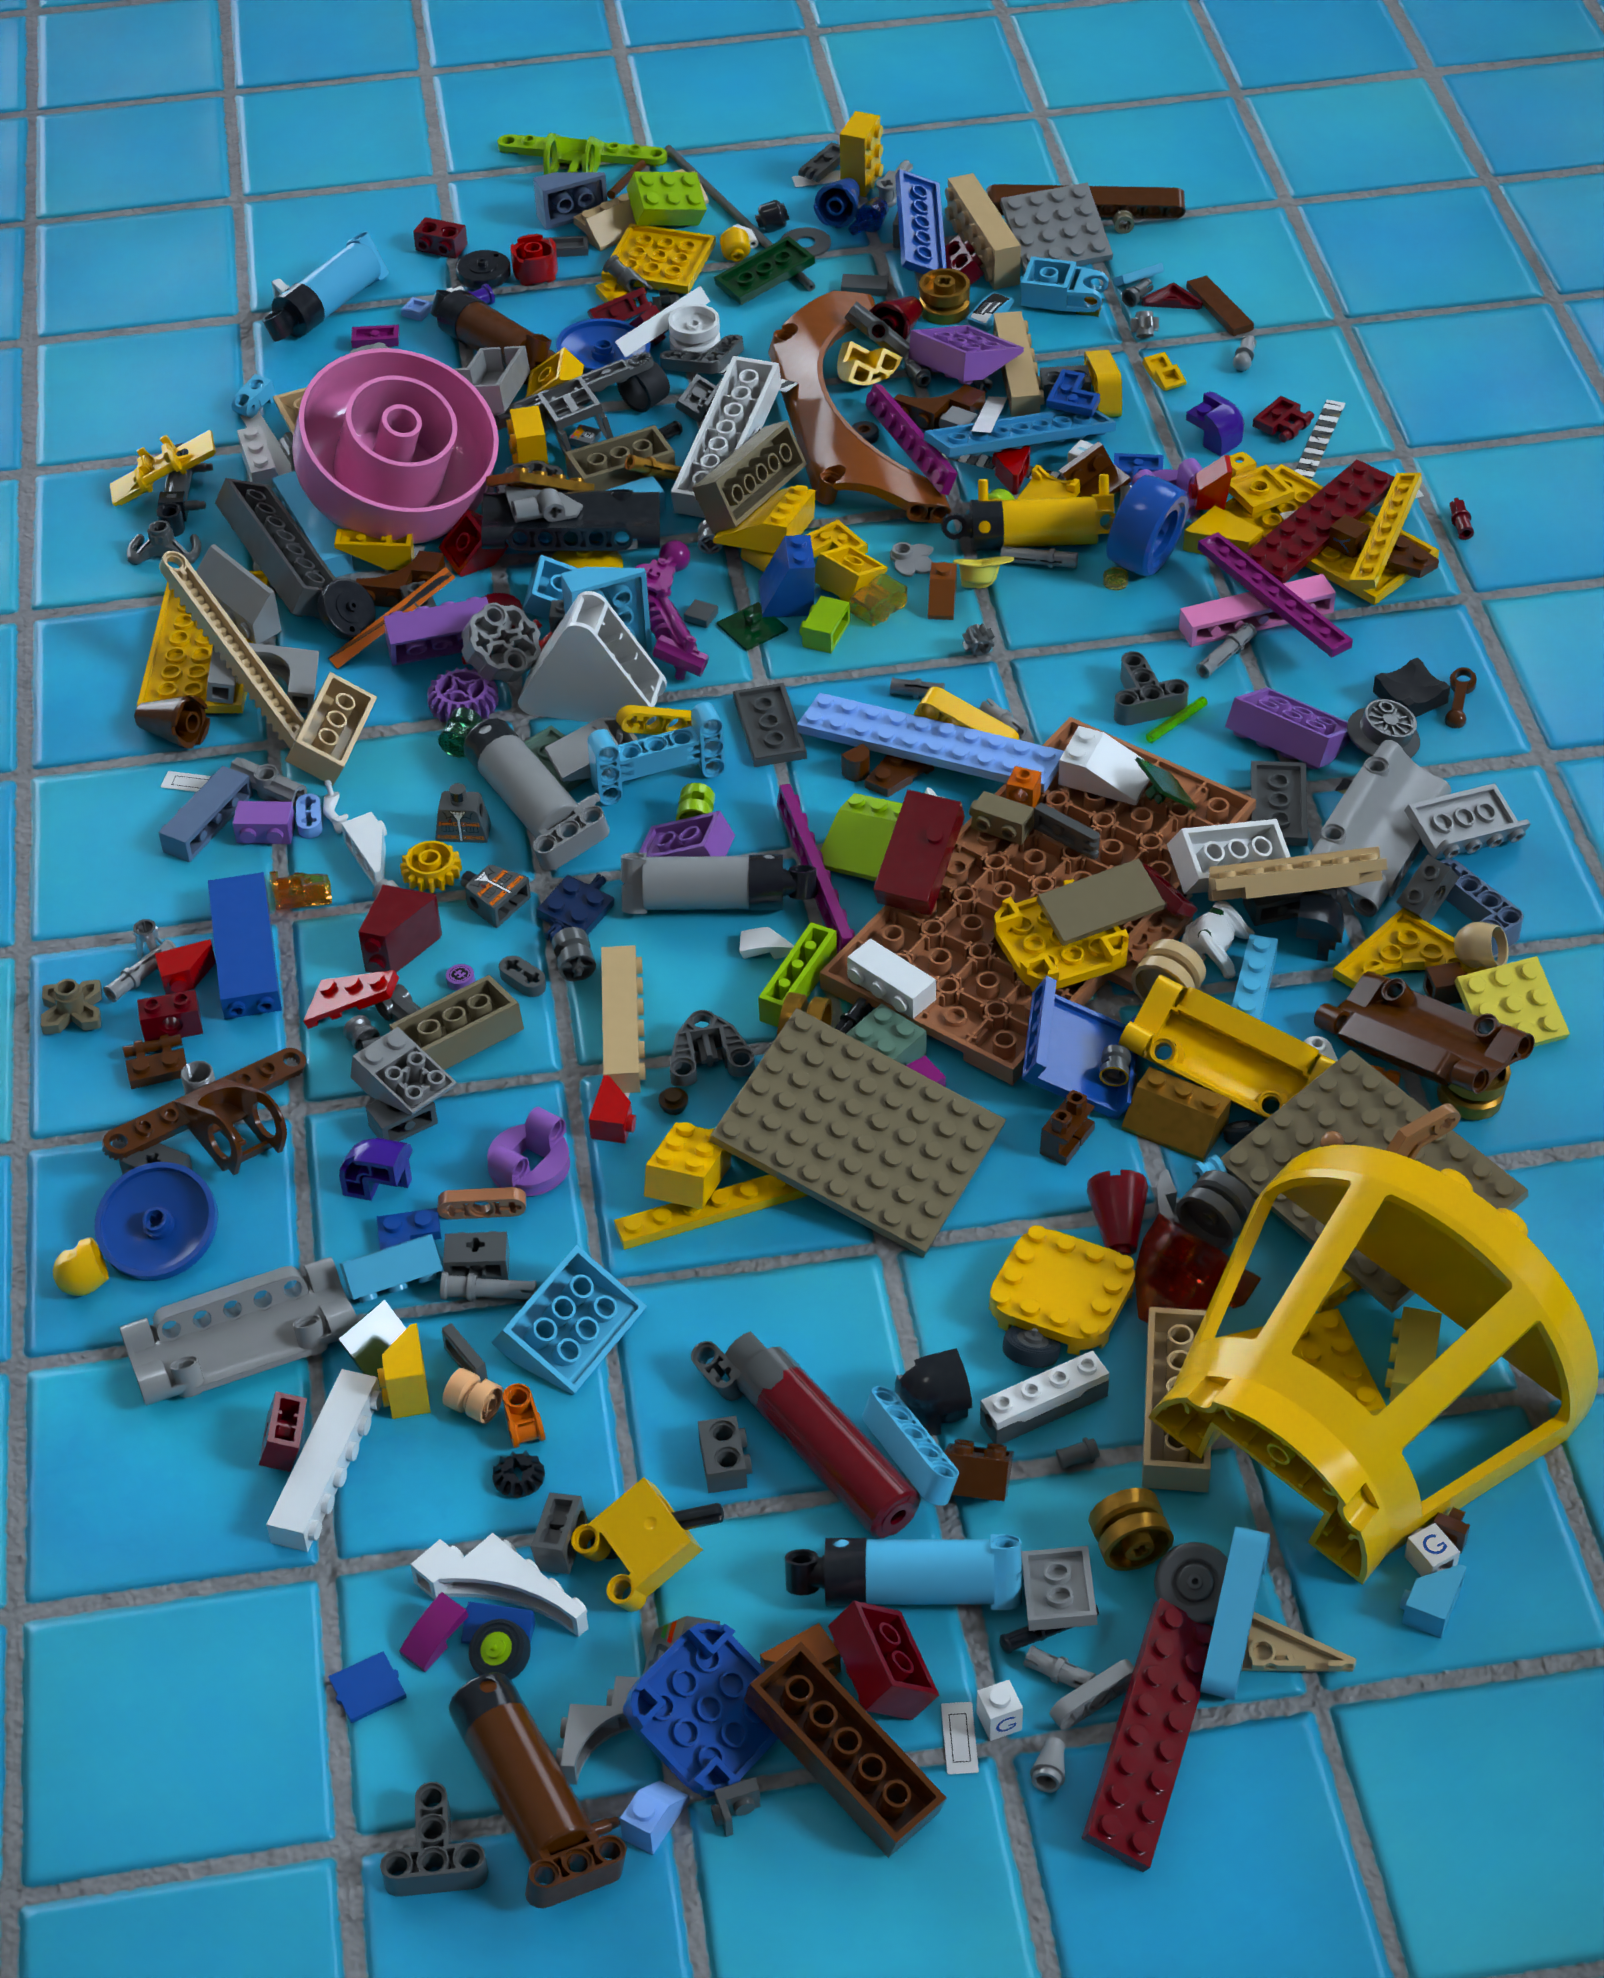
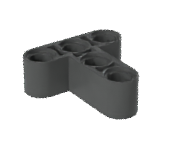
M1130 651L1122 655L1120 679L1126 690L1119 691L1115 695L1114 720L1118 724L1127 726L1179 715L1187 710L1189 685L1186 681L1171 679L1159 682L1143 654Z
M438 1782L424 1783L418 1788L415 1795L416 1847L389 1851L381 1859L380 1868L385 1889L393 1896L402 1897L479 1888L488 1878L484 1849L475 1842L452 1844L451 1811L446 1789ZM431 1803H439L437 1806L427 1807ZM431 1835H440L436 1839H427ZM470 1863L477 1864L472 1868H464V1866ZM433 1867H441V1869L435 1872L428 1871ZM399 1870L405 1871L403 1874L398 1876L392 1875L394 1872Z

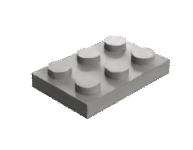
M1088 1546L1021 1551L1029 1631L1098 1625Z

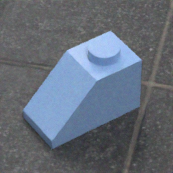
M660 1780L638 1790L620 1817L622 1839L653 1855L689 1802L690 1796Z

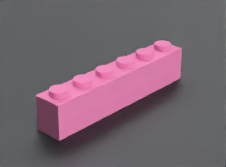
M1323 574L1283 583L1320 614L1325 615L1334 612L1336 592ZM1251 592L1180 608L1179 629L1191 647L1223 640L1229 634L1235 633L1246 622L1248 624L1251 623L1257 631L1288 624L1286 620Z

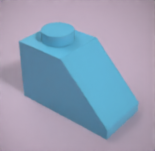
M1459 1564L1416 1578L1412 1590L1405 1589L1399 1608L1404 1610L1402 1624L1442 1638L1463 1586L1466 1566Z

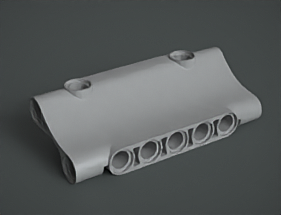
M1384 740L1374 755L1366 759L1322 827L1320 838L1309 855L1379 846L1380 858L1387 859L1388 870H1382L1383 880L1341 887L1352 895L1354 908L1359 914L1373 917L1380 909L1386 897L1393 896L1424 846V843L1406 815L1405 808L1411 803L1448 795L1451 793V787L1447 781L1418 766L1397 742Z
M330 1256L304 1265L306 1274L303 1275L295 1267L285 1266L164 1306L155 1312L153 1325H149L148 1319L144 1318L119 1326L145 1405L147 1406L177 1395L183 1398L193 1397L203 1391L307 1356L320 1354L328 1348V1344L338 1341L337 1339L356 1324L358 1320L342 1288L332 1257ZM292 1280L297 1281L294 1287L289 1289L284 1288L287 1282ZM262 1290L267 1291L264 1297L259 1299L254 1298L257 1292ZM233 1300L237 1301L234 1307L229 1309L224 1308V1305L227 1302ZM207 1311L204 1317L200 1319L193 1318L197 1312ZM168 1321H176L172 1328H163V1325Z

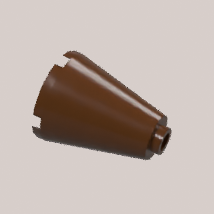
M193 695L143 702L138 705L134 713L135 722L139 728L187 749H192L193 746L196 744L200 745L204 741L210 725V718L206 717L205 709H208L207 704L202 698Z

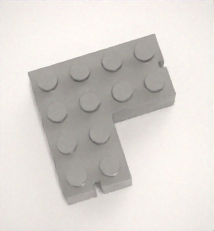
M525 346L504 347L507 363L506 369L500 347L480 348L467 368L454 369L480 392L494 416L506 412L530 374Z

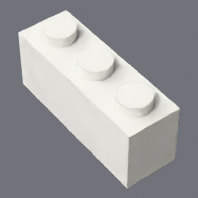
M261 425L237 430L241 454L250 481L266 484L273 488L272 478L277 476L276 468Z
M871 938L847 957V974L853 983L864 987L875 997L881 998L892 1005L898 1012L904 1013L912 1019L936 1000V979Z

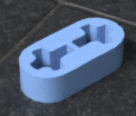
M304 794L296 800V823L298 833L303 838H315L323 830L321 803L319 797L315 794ZM307 822H312V825L308 826Z

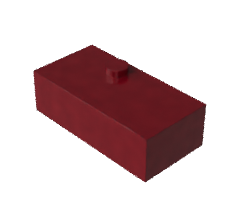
M907 789L873 888L877 903L932 916L965 818L960 801Z

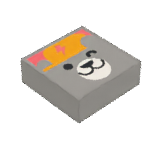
M579 424L570 435L569 443L576 447L597 443L602 437L600 429Z

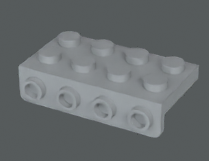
M1495 783L1411 803L1404 810L1431 857L1435 859L1444 857L1451 859L1460 853H1474L1483 847L1489 846V848H1494L1503 842H1517L1526 835L1525 831L1531 825L1528 819L1521 821L1516 819Z

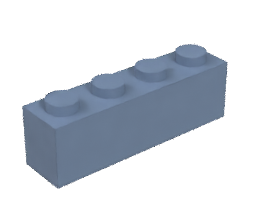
M222 766L213 774L201 789L195 792L193 797L158 832L163 852L191 862L235 815L238 801H248L253 796L249 775Z

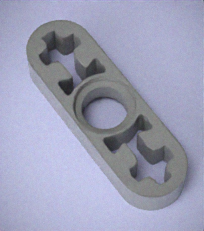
M1123 1659L1058 1700L1050 1710L1051 1718L1062 1730L1071 1728L1127 1692L1134 1666L1128 1659Z

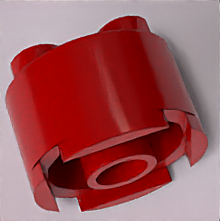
M529 234L518 238L515 245L512 243L510 250L513 275L520 280L521 285L530 286L533 283L555 281L558 272L556 243L553 239L549 238V240L543 239V235Z

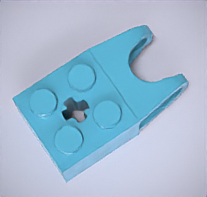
M1031 256L1021 282V306L1033 309H1051L1053 311L1095 312L1101 307L1102 296L1100 293L1107 289L1109 280L1103 272L1076 266L1074 261ZM1099 278L1103 281V285H1093L1091 280ZM1093 297L1097 300V303L1090 305L1085 301V298Z

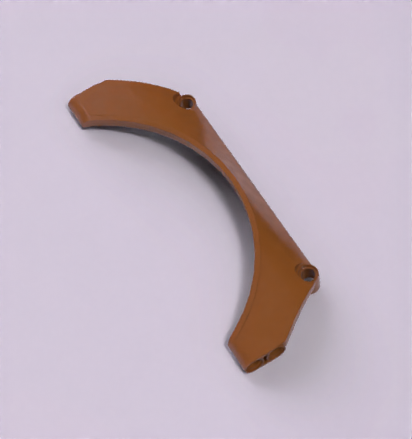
M832 291L814 299L792 315L782 325L781 330H775L768 355L771 362L779 363L781 379L799 383L787 392L781 391L797 443L807 463L805 468L812 490H816L815 499L822 504H833L839 490L859 491L875 495L904 509L908 519L911 521L941 523L945 515L952 513L946 495L940 494L926 477L897 463L866 441L840 414L825 386L823 377V359L825 354L835 341L856 329L844 317L856 301L867 310H870L876 305L873 297L865 293Z

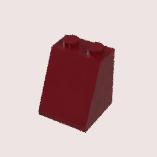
M382 885L358 931L366 972L374 973L395 970L397 973L441 938L442 930L436 894Z

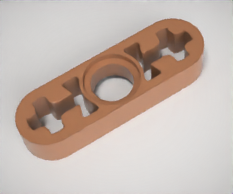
M516 1187L447 1190L438 1196L437 1212L445 1219L519 1216L526 1210V1193ZM484 1201L488 1202L489 1204L477 1205L475 1204V1202Z

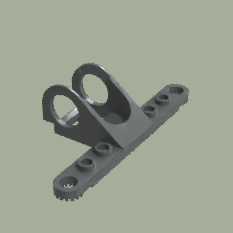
M636 353L637 355L634 354L632 355L633 357L627 360H618L511 403L505 413L494 416L497 430L507 428L506 420L510 419L509 409L538 405L540 413H545L564 456L565 452L572 449L563 428L594 416L606 439L613 438L607 416L604 414L601 403L593 392H600L614 383L625 382L629 377L650 369L654 365L651 353ZM569 410L570 414L558 418V414Z

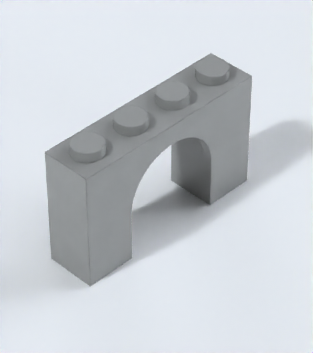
M249 643L269 672L275 673L285 680L288 685L287 696L297 710L308 713L314 702L319 651ZM213 644L206 701L233 704L238 677L232 676V669L226 668V661H221L220 652L215 653V645Z

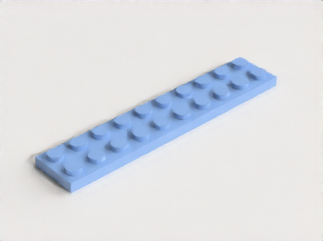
M824 693L817 695L797 723V732L854 747L864 744L871 751L1002 783L1008 782L1015 766L1040 771L1041 792L1044 793L1057 774L1059 760L1064 753L1063 750Z

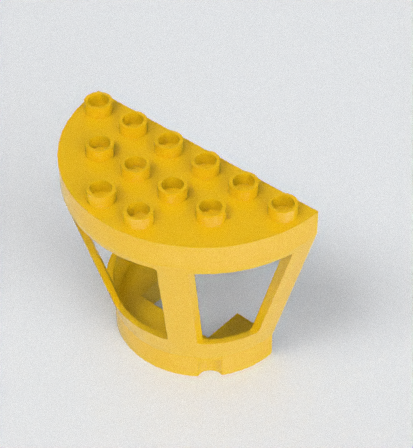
M1330 1145L1306 1151L1292 1159L1259 1194L1248 1215L1175 1384L1151 1411L1148 1418L1200 1459L1223 1434L1324 1513L1308 1543L1363 1585L1386 1556L1405 1545L1408 1537L1416 1529L1432 1525L1438 1512L1449 1516L1453 1507L1457 1509L1464 1507L1566 1441L1588 1414L1594 1402L1598 1388L1599 1370L1593 1338L1577 1301L1557 1270L1527 1237V1225L1518 1214L1506 1208L1496 1209L1485 1199L1474 1193L1469 1180L1456 1170L1446 1168L1438 1171L1414 1159L1374 1147ZM1282 1193L1325 1225V1228L1258 1337L1254 1339L1228 1336L1215 1338L1269 1211L1277 1196ZM1355 1248L1466 1330L1461 1337L1378 1415H1372L1337 1382L1292 1353V1350ZM1500 1357L1504 1358L1561 1401V1407L1553 1418L1421 1502L1416 1481L1402 1455V1450Z

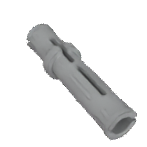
M1005 546L1001 548L1000 556L1015 558L1011 563L1045 565L1054 569V566L1076 569L1078 563V552L1056 551L1055 548H1050L1049 550Z
M1246 622L1235 633L1226 636L1224 643L1197 664V673L1204 678L1210 677L1232 655L1240 653L1244 649V645L1257 635L1256 628L1251 623L1248 624Z
M166 939L135 965L123 969L118 978L104 987L103 991L107 998L112 1002H116L129 990L138 988L143 979L158 969L154 953L177 948L176 945L169 939Z

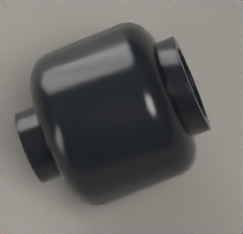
M778 200L760 205L758 207L759 214L755 215L758 227H764L768 233L786 227L787 220H790L785 204H780Z

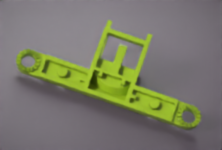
M549 133L547 137L507 134L499 137L497 140L498 150L502 153L506 152L508 154L510 152L511 154L514 152L519 153V155L543 157L544 175L557 172L561 163H571L567 172H578L581 165L582 172H597L601 162L635 165L639 160H644L646 164L654 165V167L656 165L659 167L660 164L664 165L667 162V151L663 148L640 146L639 144H619L617 142L605 143L594 136H590L588 139L563 137L555 133Z

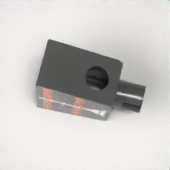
M461 783L451 785L449 791L441 793L437 815L436 841L487 843L491 821L481 794L478 792H466L465 785Z
M488 865L478 875L471 871H466L460 880V884L465 887L468 907L495 928L503 924L531 898L528 877L495 865Z

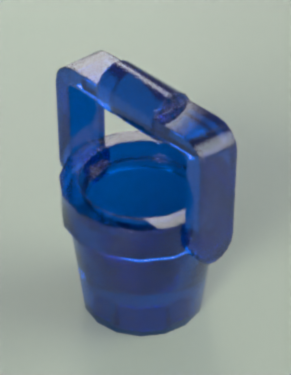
M875 197L860 206L856 212V220L848 228L851 235H856L862 231L871 233L878 231L883 226L889 212L888 203L880 197Z

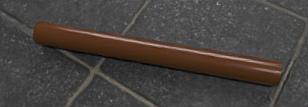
M639 160L607 192V197L614 199L628 185L633 173L641 172L646 167V162Z

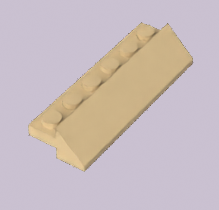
M680 169V170H676V171H674V172H686V171H684L683 169ZM700 183L705 204H708L709 199ZM628 193L621 194L619 197L573 216L574 225L587 234L588 242L599 251L618 244L629 224H636Z
M1379 846L1209 867L1208 900L1249 899L1382 881V870H1388L1387 859L1380 858Z

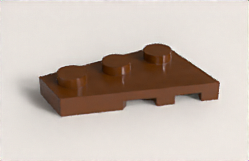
M886 755L865 779V788L889 797L913 783V778L923 772L927 775L934 771V766Z

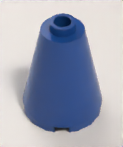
M844 178L823 186L815 197L814 211L817 218L827 226L831 225L835 228L848 226L855 219L858 211L860 191L858 183L852 178Z

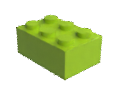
M634 172L626 188L636 225L699 226L707 210L697 172Z

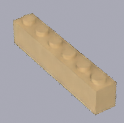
M1022 311L994 313V336L1024 347L1022 354L1001 367L1011 417L1040 413V405H1044V391L1041 390V378L1038 376L1037 362H1034L1035 353L1034 348H1031L1032 342L1031 334H1028V321L1023 320Z
M636 945L601 947L603 1076H610L623 1093L641 1092L640 1080H646L645 1062L640 1063V1058H645L644 1041H639V1037H645L644 1019H639V1016L644 1015L643 998H638V995L643 994V977H638L637 975L643 974L642 957H636Z

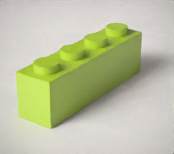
M810 922L758 997L759 1020L761 1022L778 1027L782 1006L789 992L805 994L808 998L820 980V971L837 955L836 930Z

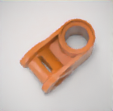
M521 1383L509 1385L503 1392V1403L513 1448H518L520 1443L535 1439L540 1441L546 1440L539 1412H537L529 1387Z

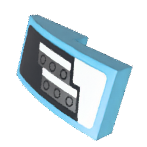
M992 292L973 309L967 317L968 323L989 331L993 325L994 313L1007 312L1014 303V300L997 292Z

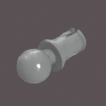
M1246 335L1242 338L1241 345L1235 352L1233 366L1239 371L1249 369L1254 358V349L1257 341L1251 335Z

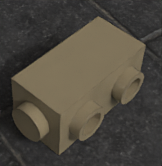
M983 791L978 800L972 802L969 809V815L972 816L971 828L1020 845L1023 844L1034 828V807Z

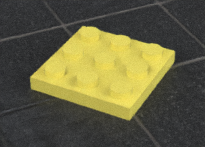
M1537 956L1458 976L1454 981L1468 1013L1478 1017L1482 1014H1492L1500 1023L1532 1034L1535 1039L1534 1047L1566 1039L1570 1035Z

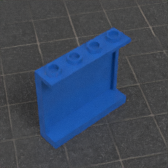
M1046 976L1032 992L1022 1080L1066 1098L1071 1090L1080 1092L1087 1096V1103L1095 1106L1094 1111L1117 1120L1124 1111L1128 1110L1131 1104L1132 1088L1136 1080L1134 1066L1138 1055L1131 1052V1063L1128 1067L1130 1070L1129 1079L1122 1086L1114 1087L1104 1084L1099 1078V1073L1102 1065L1103 1049L1109 1045H1118L1127 1025L1055 994L1057 980ZM1134 1015L1130 1021L1134 1022L1137 1015Z

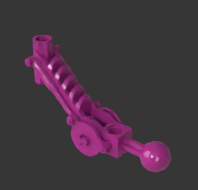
M672 540L662 545L658 561L653 559L650 564H640L635 568H644L646 570L650 630L657 640L652 655L673 665L676 670L675 678L684 680L686 672L701 677L707 666L709 655L698 651L697 639L691 636L676 607L668 598L672 593L670 589L675 572L685 569L690 562V551L687 545L681 541Z

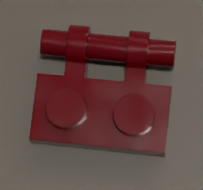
M1280 396L1253 418L1252 427L1272 436L1277 431L1282 432L1279 435V439L1281 442H1286L1294 439L1298 435L1299 430L1307 428L1311 424V420L1314 419V414L1311 411L1301 412V404Z

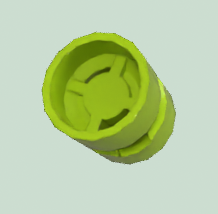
M702 783L685 785L680 792L676 821L711 813L715 802L713 790Z

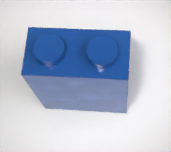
M810 535L784 536L758 581L762 617L809 616L810 608L814 604L815 563Z

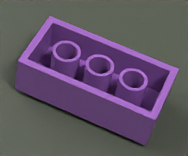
M470 597L466 601L457 603L448 601L440 606L430 608L422 606L414 611H395L388 616H384L385 638L392 666L462 653L464 647L461 637L462 631L471 617L488 604L487 597Z

